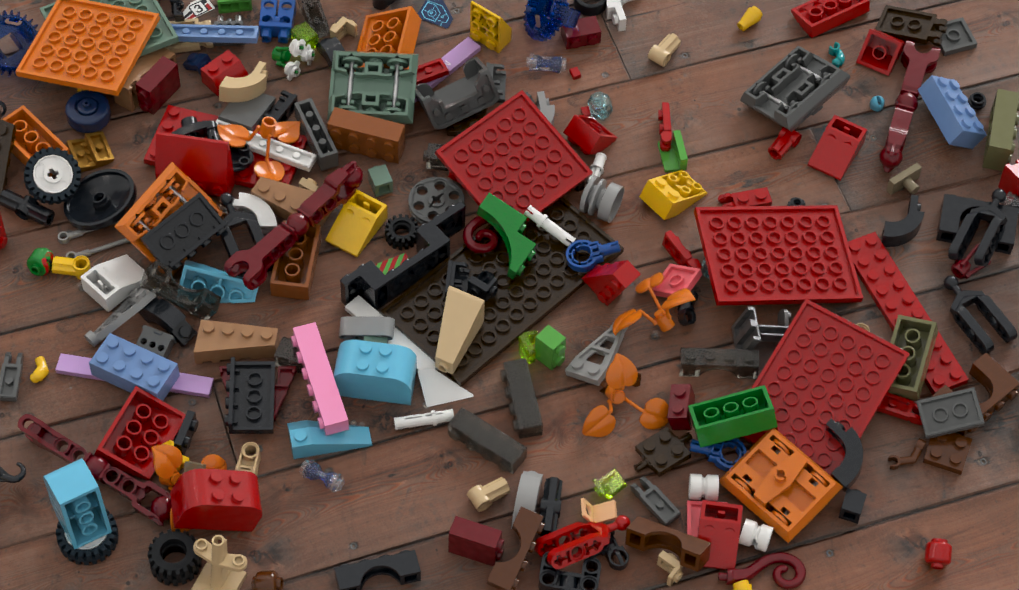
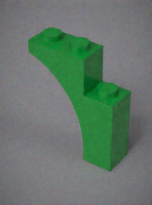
M488 193L480 204L477 215L489 222L502 237L509 258L507 276L514 279L516 275L520 276L526 268L525 262L527 260L531 261L536 254L534 251L536 243L522 235L527 227L525 224L527 217L491 193Z

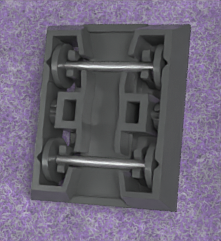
M797 46L743 93L740 101L792 132L810 115L814 116L821 110L823 104L847 84L850 75L821 57Z

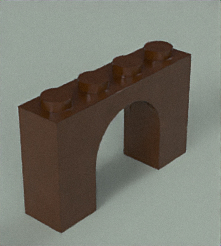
M987 353L983 354L972 364L969 374L982 384L989 394L987 401L979 403L984 422H986L995 410L1000 411L1005 406L1006 401L1009 399L1012 401L1018 395L1019 381ZM945 385L934 395H932V397L951 393L953 391L947 385ZM978 427L959 431L958 433L965 436L968 432L973 433Z

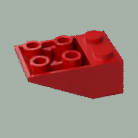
M834 114L807 166L841 181L863 146L867 129Z
M702 500L697 538L711 543L710 558L703 567L722 570L735 569L743 505Z

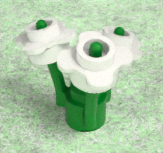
M293 39L289 47L276 46L272 51L273 61H277V66L284 67V73L289 81L293 77H297L301 72L298 60L285 64L286 61L290 60L291 55L294 57L300 56L301 61L307 62V65H311V60L315 58V51L311 49L310 44H307V47L305 46L306 42L304 39H300V41Z

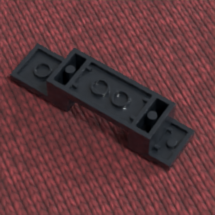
M460 201L455 205H451L442 214L436 215L430 222L422 224L416 230L417 254L403 261L397 268L389 270L386 275L371 260L366 264H361L352 273L346 274L340 280L342 303L346 306L359 295L374 309L378 310L404 293L450 256L449 238L465 228L466 206Z

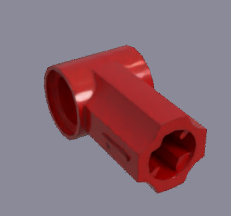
M783 127L779 132L778 138L768 148V153L773 159L781 160L791 147L795 148L798 145L802 134L796 130L791 132Z

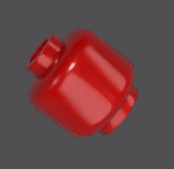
M933 538L926 544L924 559L926 563L931 565L932 569L941 570L943 566L951 563L952 546L948 544L947 540Z

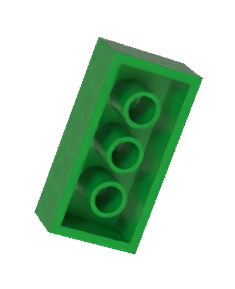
M765 385L688 406L700 448L778 427L774 407Z

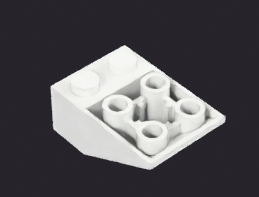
M126 254L95 265L80 278L83 290L109 312L129 297V293L133 289L143 286L152 279V276Z

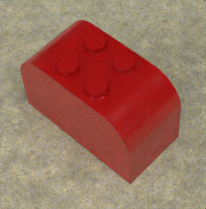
M193 469L180 475L170 491L174 528L252 532L262 518L258 477L252 472Z

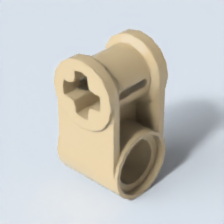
M247 442L242 446L235 470L248 471L256 476L258 475L261 455L259 446L255 442ZM251 452H252V453H256V454H254L253 456H248V455H247V454H249V453H251Z

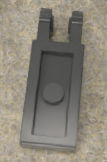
M6 352L0 372V401L17 402L24 362L23 353H18L16 364L11 363V352Z
M643 476L639 479L641 485L646 489L645 492L635 483L630 485L631 491L662 525L668 526L681 516L680 511L646 477Z

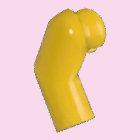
M43 356L35 359L37 368L30 375V380L33 383L42 381L49 374V369Z

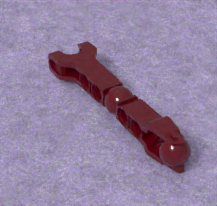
M907 40L905 43L901 63L907 71L900 94L895 100L896 108L885 147L879 154L880 162L885 172L889 173L902 162V151L913 113L918 107V89L922 85L924 76L936 69L940 48L932 47L930 52L920 53L914 48L915 42Z
M351 161L328 175L322 186L296 209L297 213L289 215L286 223L282 222L281 225L276 226L251 249L235 252L225 262L224 271L232 277L246 272L243 276L244 286L250 290L258 288L265 282L268 268L299 240L298 236L306 234L309 226L314 227L315 224L323 220L337 206L346 204L354 195L356 189L363 181V171L359 166H356L357 162Z
M25 414L19 419L18 428L30 442L51 452L69 464L76 461L79 455H85L83 460L95 481L100 480L101 483H106L109 488L132 501L131 504L138 513L153 520L159 526H164L163 521L170 520L171 496L166 490L151 481L144 483L138 481L118 468L112 467L104 457L94 456L91 452L88 453L83 447L58 433L33 415ZM26 421H33V422H34V423H31V424L27 427V429L24 428V423H25ZM63 445H68L66 451L60 452V448ZM112 475H118L115 481H109ZM133 484L134 489L126 492V487ZM153 491L160 496L152 501L151 511L141 506L140 501L146 497V494Z

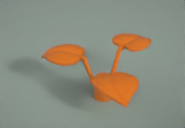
M267 116L262 119L261 125H257L251 135L245 127L235 124H218L217 131L222 141H229V146L237 148L244 147L246 141H251L259 131L261 137L267 139L265 161H259L254 165V172L259 178L264 177L280 182L284 177L285 171L280 162H269L271 137H277L278 141L290 144L296 142L300 135V121L277 123L273 117Z
M658 272L652 275L651 278L644 279L635 287V291L639 294L649 290L658 308L654 313V319L641 309L637 311L636 309H630L616 318L613 323V333L616 336L619 331L638 321L642 315L650 320L654 326L658 325L662 332L669 331L675 326L669 309L696 299L689 289L683 288L671 294L667 301L660 306L652 289L660 285L664 279L663 274Z
M616 353L605 376L606 383L609 385L605 389L609 410L604 405H599L592 409L584 422L582 434L592 437H604L613 431L616 419L611 415L613 412L612 403L620 404L623 401L629 403L642 412L639 418L641 425L651 430L662 428L669 422L667 418L669 405L661 398H653L645 404V409L629 400L623 390L625 386L635 384L638 377L637 368L627 357Z
M162 444L153 446L151 448L155 472L159 476V482L162 485L169 486L168 490L171 491L179 476L182 475L176 469L182 464V453L177 447ZM209 454L201 461V464H206V469L227 470L226 461L219 455ZM171 508L170 525L172 532H174L176 529H180L182 533L184 532V530L189 531L190 529L174 528L173 514Z

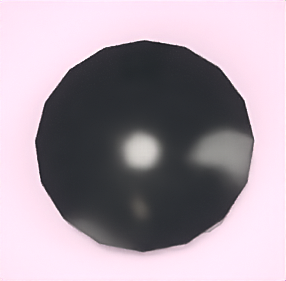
M246 143L244 147L239 148L230 146L234 172L243 171L248 168L254 158L249 145Z

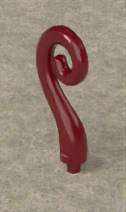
M479 215L472 219L464 228L463 241L465 246L475 253H488L496 248L498 237L492 230L481 229L475 235L476 240L481 241L486 237L490 241L486 244L474 241V231L482 225L489 223Z
M775 552L761 557L746 568L726 569V573L718 572V581H725L726 585H733L741 580L750 581L766 567L776 563L790 565L795 570V577L791 580L784 579L781 574L786 573L788 567L786 565H779L773 570V580L781 588L794 589L805 580L806 568L796 556L785 552Z

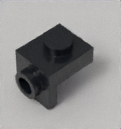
M472 275L468 279L467 291L471 295L487 302L490 297H494L498 292V279L493 278L489 284H486Z

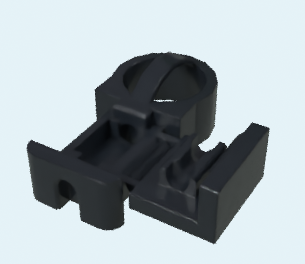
M170 0L175 22L184 21V15L181 12L184 8V2L181 0Z
M615 531L610 532L609 544L605 545L601 552L590 557L596 558V556L600 554L604 556L606 553V558L612 569L617 571L624 570L628 566L629 555L623 545L618 546L613 536ZM616 555L620 564L613 563L611 560L612 556Z

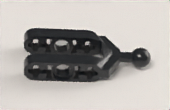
M996 189L992 192L993 201L990 205L971 209L970 213L965 216L948 251L949 259L962 260L978 229L980 221L985 220L991 223L975 253L974 263L984 267L988 265L1007 223L1006 216L997 208L999 203L1006 200L1007 195L1003 189Z
M225 192L220 195L219 203L227 209L228 215L223 221L226 220L228 224L225 226L227 230L220 237L230 258L235 252L239 251L230 229L246 224L254 245L264 235L254 214L235 211L233 207L234 197L232 194ZM274 263L268 268L267 272L273 270ZM243 272L238 276L243 277L246 272Z
M950 275L944 279V287L956 294L950 312L955 322L981 354L993 351L994 344L966 309V307L975 303L982 315L1005 342L1008 343L1017 338L1015 327L988 295H985L982 291H962L958 286V279L955 276Z

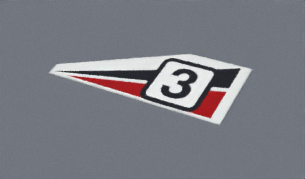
M195 0L183 11L184 19L196 18L215 9V7L209 0Z

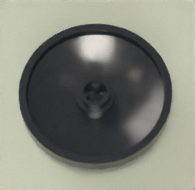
M103 169L93 172L81 179L76 193L68 201L64 202L65 216L74 227L81 230L92 231L108 227L119 221L133 206L137 195L136 185L130 175L122 170Z

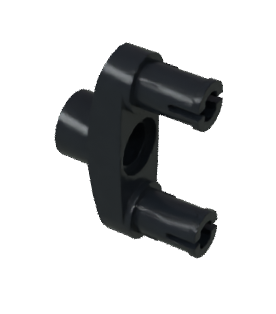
M194 116L182 119L181 128L171 133L200 138L207 136L208 139L220 140L215 121L197 122Z

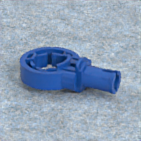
M618 240L603 245L599 244L598 241H574L566 250L567 264L572 270L577 272L590 271L597 263L604 262V256L620 253V246ZM575 249L577 252L580 250L587 251L590 254L589 259L581 262V265H579V262L574 259Z
M737 438L701 448L698 441L692 439L690 443L691 448H689L690 452L706 455L708 457L707 461L715 463L719 469L726 472L747 452L745 445ZM735 446L737 447L735 451L738 454V458L734 463L723 458V448L731 447L734 449Z

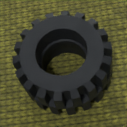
M169 529L165 534L163 532L159 533V538H153V544L150 543L148 547V560L153 576L157 577L160 583L164 581L165 585L168 586L170 583H173V586H178V583L181 582L182 585L187 584L186 580L188 579L192 581L194 574L197 575L199 573V568H201L202 564L201 557L193 551L195 537L193 535L189 536V532L185 530L182 533L180 529H176L174 532ZM173 552H181L186 555L181 561L176 563H169L164 560L167 555Z

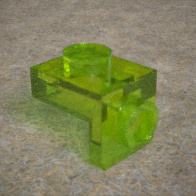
M537 330L527 331L519 336L518 350L520 356L525 358L528 364L535 362L536 351L533 344H535V337L538 335Z
M616 468L600 480L597 478L592 480L596 485L594 490L597 494L607 499H611L628 485Z

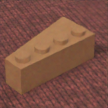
M162 48L139 58L119 95H114L115 103L133 112L139 106L135 84L162 56L177 63L176 54L166 48Z
M260 177L251 190L252 195L265 201L274 214L287 220L289 215L297 213L296 209L315 192ZM333 211L318 223L321 225V228Z
M201 319L194 348L195 364H203V362L207 361L219 363L220 360H229L231 357H235L236 361H240L241 358L262 359L276 357L279 345L278 328Z

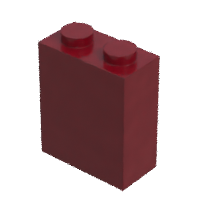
M164 56L135 84L139 107L143 111H148L154 115L181 87L177 63Z
M455 516L449 531L448 552L494 567L495 562L502 559L504 553L502 548L505 540L502 539L501 530Z

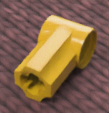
M83 255L75 258L53 257L52 273L73 275L81 280L80 277L91 269L89 259Z

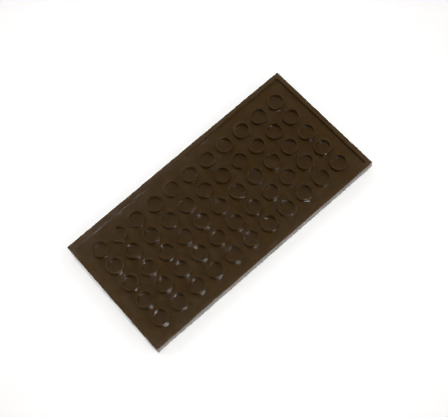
M563 197L541 212L543 215L546 214L548 219L576 238L575 241H598L601 245L615 241ZM532 220L526 223L527 227L522 235L536 243L534 248L536 254L531 261L527 260L525 262L526 268L520 276L516 275L514 279L507 276L509 258L505 243L497 230L489 224L484 229L492 230L498 237V244L493 251L475 253L464 244L380 311V314L384 317L394 318L395 327L435 362L445 307L448 261L467 263L468 266L465 269H470L469 278L472 275L477 278L483 271L493 273L495 278L498 279V292L494 297H490L485 302L484 322L453 374L444 372L460 387L586 284L581 278L589 271L577 272L572 270L566 260V250L568 247L542 227H537V224ZM475 236L473 237L474 241L481 244H486L490 241L486 237L481 241H477ZM619 244L620 253L604 256V262L597 264L601 266L605 263L610 264L623 253L624 248ZM575 249L574 259L579 262V265H581V262L589 259L590 254L587 251L580 250L577 252Z

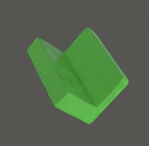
M675 130L672 134L670 151L663 152L660 150V141H658V149L666 173L687 169L688 157L681 131Z

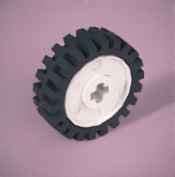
M53 147L43 148L39 152L34 153L28 160L24 170V182L29 194L33 195L34 199L40 200L44 204L48 203V205H53L54 203L57 205L68 201L76 193L81 181V170L77 160L74 159L72 154H68V151H62L57 147L56 149H53ZM49 174L56 175V178L49 177Z
M106 509L112 532L75 550L58 521L56 538L60 551L65 558L68 557L69 561H75L78 565H81V562L84 565H89V562H92L94 565L97 564L98 559L102 562L105 560V556L109 557L112 554L111 550H115L119 535L116 521L109 510Z

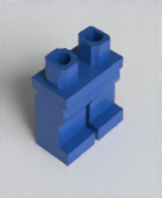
M261 0L259 31L262 42L269 43L272 37H278V42L288 43L289 38H292L294 19L297 11L296 0H279V9L278 0ZM271 3L274 7H265V4ZM289 4L292 8H283V5Z

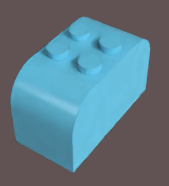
M363 340L343 341L339 345L333 373L340 396L411 405L417 374V356L411 349L401 345Z
M82 458L43 476L55 514L74 550L112 532L99 486Z

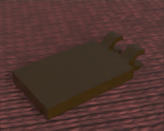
M886 5L875 29L900 40H909L921 44H927L930 41L933 45L940 46L942 43L940 38L942 33L947 31L948 27L946 24L948 21L946 19H937V14Z

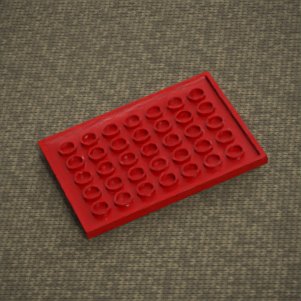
M837 205L695 207L694 215L716 306L803 304L805 299L814 303L862 302V291Z
M805 299L752 388L765 385L775 411L778 426L775 429L831 476V473L843 462L845 451L842 445L825 430L826 423L831 418L835 422L839 421L845 427V432L852 427L861 439L909 358L910 353L820 305ZM768 430L742 436L741 438L754 445Z

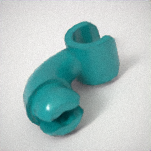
M835 42L834 48L829 46L828 53L831 56H836L832 60V64L839 67L844 64L845 56L840 50V44Z

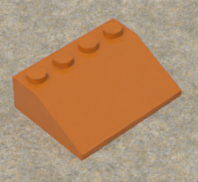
M412 6L366 15L357 51L413 54L422 19ZM383 64L384 68L390 69V67L387 66V64Z

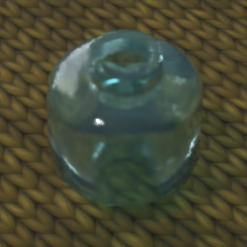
M603 92L593 93L587 101L593 118L604 120L613 111L610 97Z

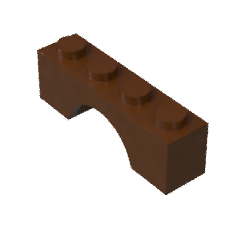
M521 506L512 526V529L519 537L520 550L511 560L495 562L487 580L488 585L499 590H516L520 581L517 578L519 571L524 572L528 560L525 559L527 553L533 552L537 543L534 541L536 534H541L545 523L542 522L544 516Z
M637 516L626 529L625 545L641 551L651 548L668 549L678 555L681 566L697 572L700 571L710 558V542Z

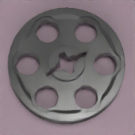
M430 177L421 180L411 189L408 198L409 211L413 218L421 224L430 222L431 220L428 216L431 214H442L451 205H455L460 201L464 204V194L461 188L455 182L442 177ZM438 184H442L445 186V188L442 190H437L435 186ZM421 189L427 191L425 195H419L417 192ZM452 194H457L459 198L456 200H452L449 198V196ZM420 204L423 205L424 208L422 210H416L414 209V206Z

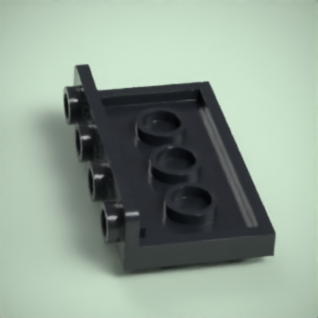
M199 192L141 237L140 240L166 272L170 269L175 271L182 265L181 261L184 258L189 260L197 253L196 249L202 246L204 248L212 242L210 239L215 234L220 236L227 230L225 226L228 222L222 220Z
M231 357V363H227V375H230V380H226V392H229V397L225 398V408L229 409L228 414H225V426H228L229 434H274L275 361H236L235 357Z

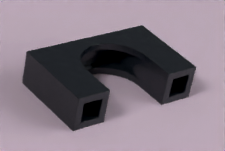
M944 194L936 240L952 243L958 232L959 223L970 213L971 209L990 205L991 202ZM999 204L997 208L1006 216L1007 223L994 252L1011 255L1015 242L1019 208Z

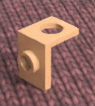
M581 498L582 517L588 522L605 523L616 519L617 508L615 500L592 506L585 498Z

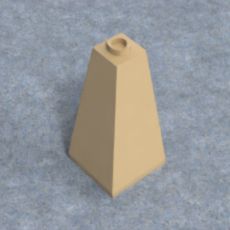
M449 286L435 356V367L442 372L450 374L455 372L482 326L485 300L452 286Z

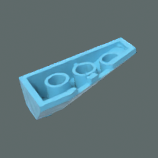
M185 260L175 301L192 306L255 302L258 288L250 290L245 287L243 277H232L225 271Z
M304 420L287 423L293 459L372 446L369 427L349 425V430L326 436L324 429L320 430L318 421Z

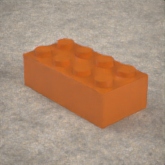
M24 105L1 119L17 126L11 152L25 166L30 157L43 148L53 147V149H56L57 147L62 151H68V154H70L69 148Z

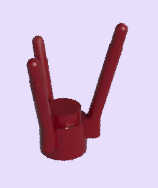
M980 243L972 249L965 259L955 261L951 266L954 276L959 279L964 277L968 279L972 274L984 268V266H977L970 270L971 264L969 260L977 251Z

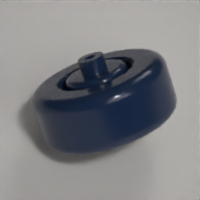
M83 90L71 96L66 103L67 121L78 132L93 133L100 131L110 121L111 110L109 101L100 92Z

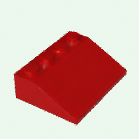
M164 132L156 133V179L173 162L207 195L220 196L225 192L231 194L235 185V176L229 141Z
M135 386L96 449L94 456L104 457L112 467H116L125 473L150 480L155 471L151 447L161 445L169 440L173 441L186 414Z

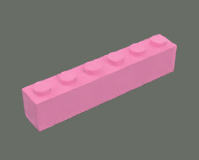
M316 322L294 327V336H291L293 348L297 347L298 352H296L297 361L303 365V368H301L304 380H308L309 384L306 387L309 396L314 398L312 406L314 412L319 414L317 421L320 430L324 429L326 436L349 430L348 417Z

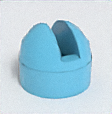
M879 95L872 97L869 105L873 111L883 110L884 98Z

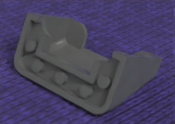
M477 56L465 62L463 66L465 77L433 92L427 83L416 85L415 97L436 129H444L494 105L498 101L499 94L489 69Z

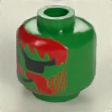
M36 248L27 259V267L32 274L45 276L50 272L54 257L52 251L47 248Z

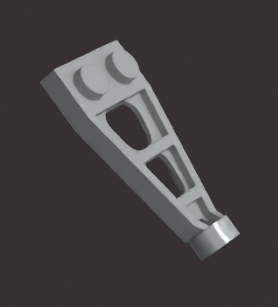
M141 287L133 289L129 293V297L94 332L90 330L84 337L95 347L109 333H112L156 297V294L150 289Z
M612 323L608 330L575 356L565 369L566 375L599 386L605 379L607 369L614 360L628 327L619 331L615 336ZM606 341L613 342L610 350L600 346ZM595 353L605 356L600 365L587 361V359Z

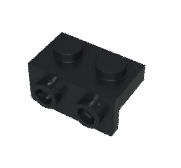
M190 410L187 411L182 425L173 440L174 446L181 451L182 455H185L186 450L189 449L193 433L196 432L199 423L196 419V413Z

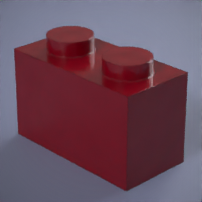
M596 15L561 22V36L566 50L601 43L602 31Z
M671 384L667 418L672 430H692L688 406L695 403V394L691 384Z

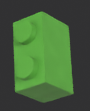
M548 324L535 337L534 357L550 370L560 366L565 360L566 337Z

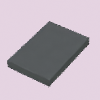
M262 93L257 98L249 101L230 102L218 116V120L241 125L247 130L253 131L263 119L262 115L267 113L275 104L276 97Z
M975 387L916 401L926 439L985 426Z

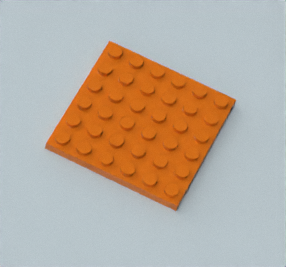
M57 0L17 67L16 75L18 77L118 96L160 20L159 13L89 0Z

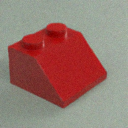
M869 29L856 63L889 76L899 60L906 42L876 29Z
M229 50L200 69L202 83L218 97L219 86L226 76L241 78L249 75L240 59Z
M574 115L563 132L568 136L567 139L571 143L580 146V150L586 155H596L602 152L617 139L613 133L595 118L585 115Z

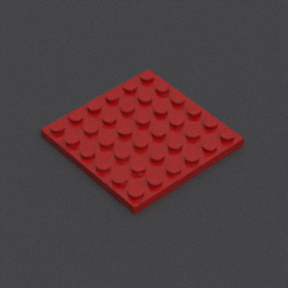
M523 90L435 152L436 156L478 206H480L488 193H491L523 215L525 211H529L527 208L530 205L541 213L593 174L590 168ZM527 217L525 224L531 219Z

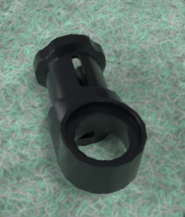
M692 290L691 293L696 300L678 305L677 317L682 326L694 324L696 321L694 304L698 300L699 295Z

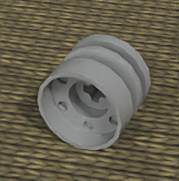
M593 175L584 188L579 210L583 213L588 211V215L592 216L598 209L597 218L611 223L619 210L625 189L623 186L613 182L606 189V179L602 178L600 180V177Z

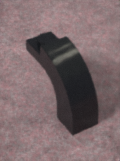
M831 418L826 423L825 430L842 445L845 451L843 462L831 473V477L843 486L842 490L846 492L847 488H850L856 482L861 473L863 447L858 434L852 427L845 432V427L839 421L835 422Z

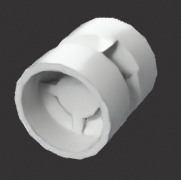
M690 474L689 500H701L704 497L707 501H718L719 475L707 474L706 477H703L702 474Z
M746 518L739 538V544L748 547L754 545L755 549L766 552L774 527L765 524L759 526L756 521Z

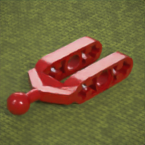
M619 515L613 523L608 525L596 522H575L536 539L537 543L534 551L541 557L550 551L547 555L548 563L555 569H561L601 552L603 547L610 542V532L617 529L625 531L630 525V520L625 515ZM562 536H566L565 541L559 544V539ZM575 547H579L578 552L571 555L572 550Z

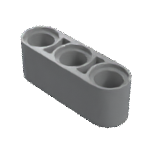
M341 317L339 338L344 340H364V336L388 337V340H393L395 319L391 317Z

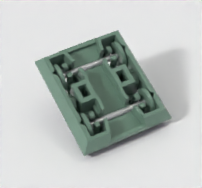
M333 50L327 120H329L334 107L400 124H413L419 54ZM383 64H387V66H389L390 69L384 68Z

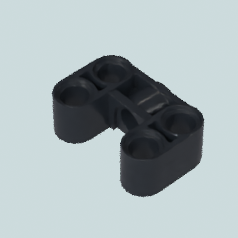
M550 551L543 555L539 573V590H586L585 587H592V590H598L601 563L597 558H587L583 562L582 573L580 574L560 571V569L547 565V555ZM593 568L596 571L590 572L587 569ZM549 580V581H551L552 583H551V584H545L544 581Z

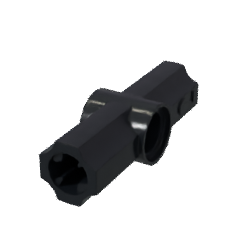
M8 189L3 190L0 194V205L14 211L19 218L23 220L31 219L44 226L52 224L55 212L40 205L33 197L29 195L23 197Z
M550 477L545 481L544 495L541 498L539 512L540 515L544 516L542 522L545 525L541 534H538L540 536L557 530L563 481L557 477Z

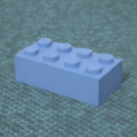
M931 75L918 89L925 104L949 145L973 149L987 136L983 129V124L977 119L976 112L970 107L967 97L962 93L959 88L960 85L956 80Z
M109 333L89 362L93 376L130 393L137 386L162 401L180 376L177 363Z

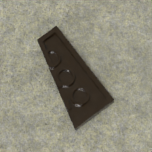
M1 119L0 194L7 185V170L10 167V153L13 150L17 128L16 125Z

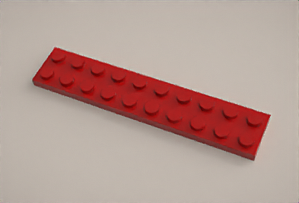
M876 232L848 241L856 273L892 331H894L898 315L932 321ZM939 331L924 381L932 395L945 385L950 389H954L967 384L969 380Z

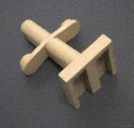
M215 535L212 538V544L203 538L196 540L193 545V551L196 555L206 560L207 563L191 590H239L247 577V572L243 571L247 567V558L241 554H229L227 552V539L222 535Z

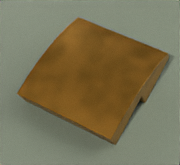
M103 131L85 133V137L82 139L66 141V146L69 148L70 154L77 160L81 172L90 171L114 161Z

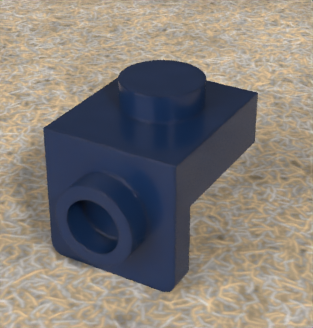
M192 53L182 65L186 70L198 71L201 75L200 69L212 60L208 54Z

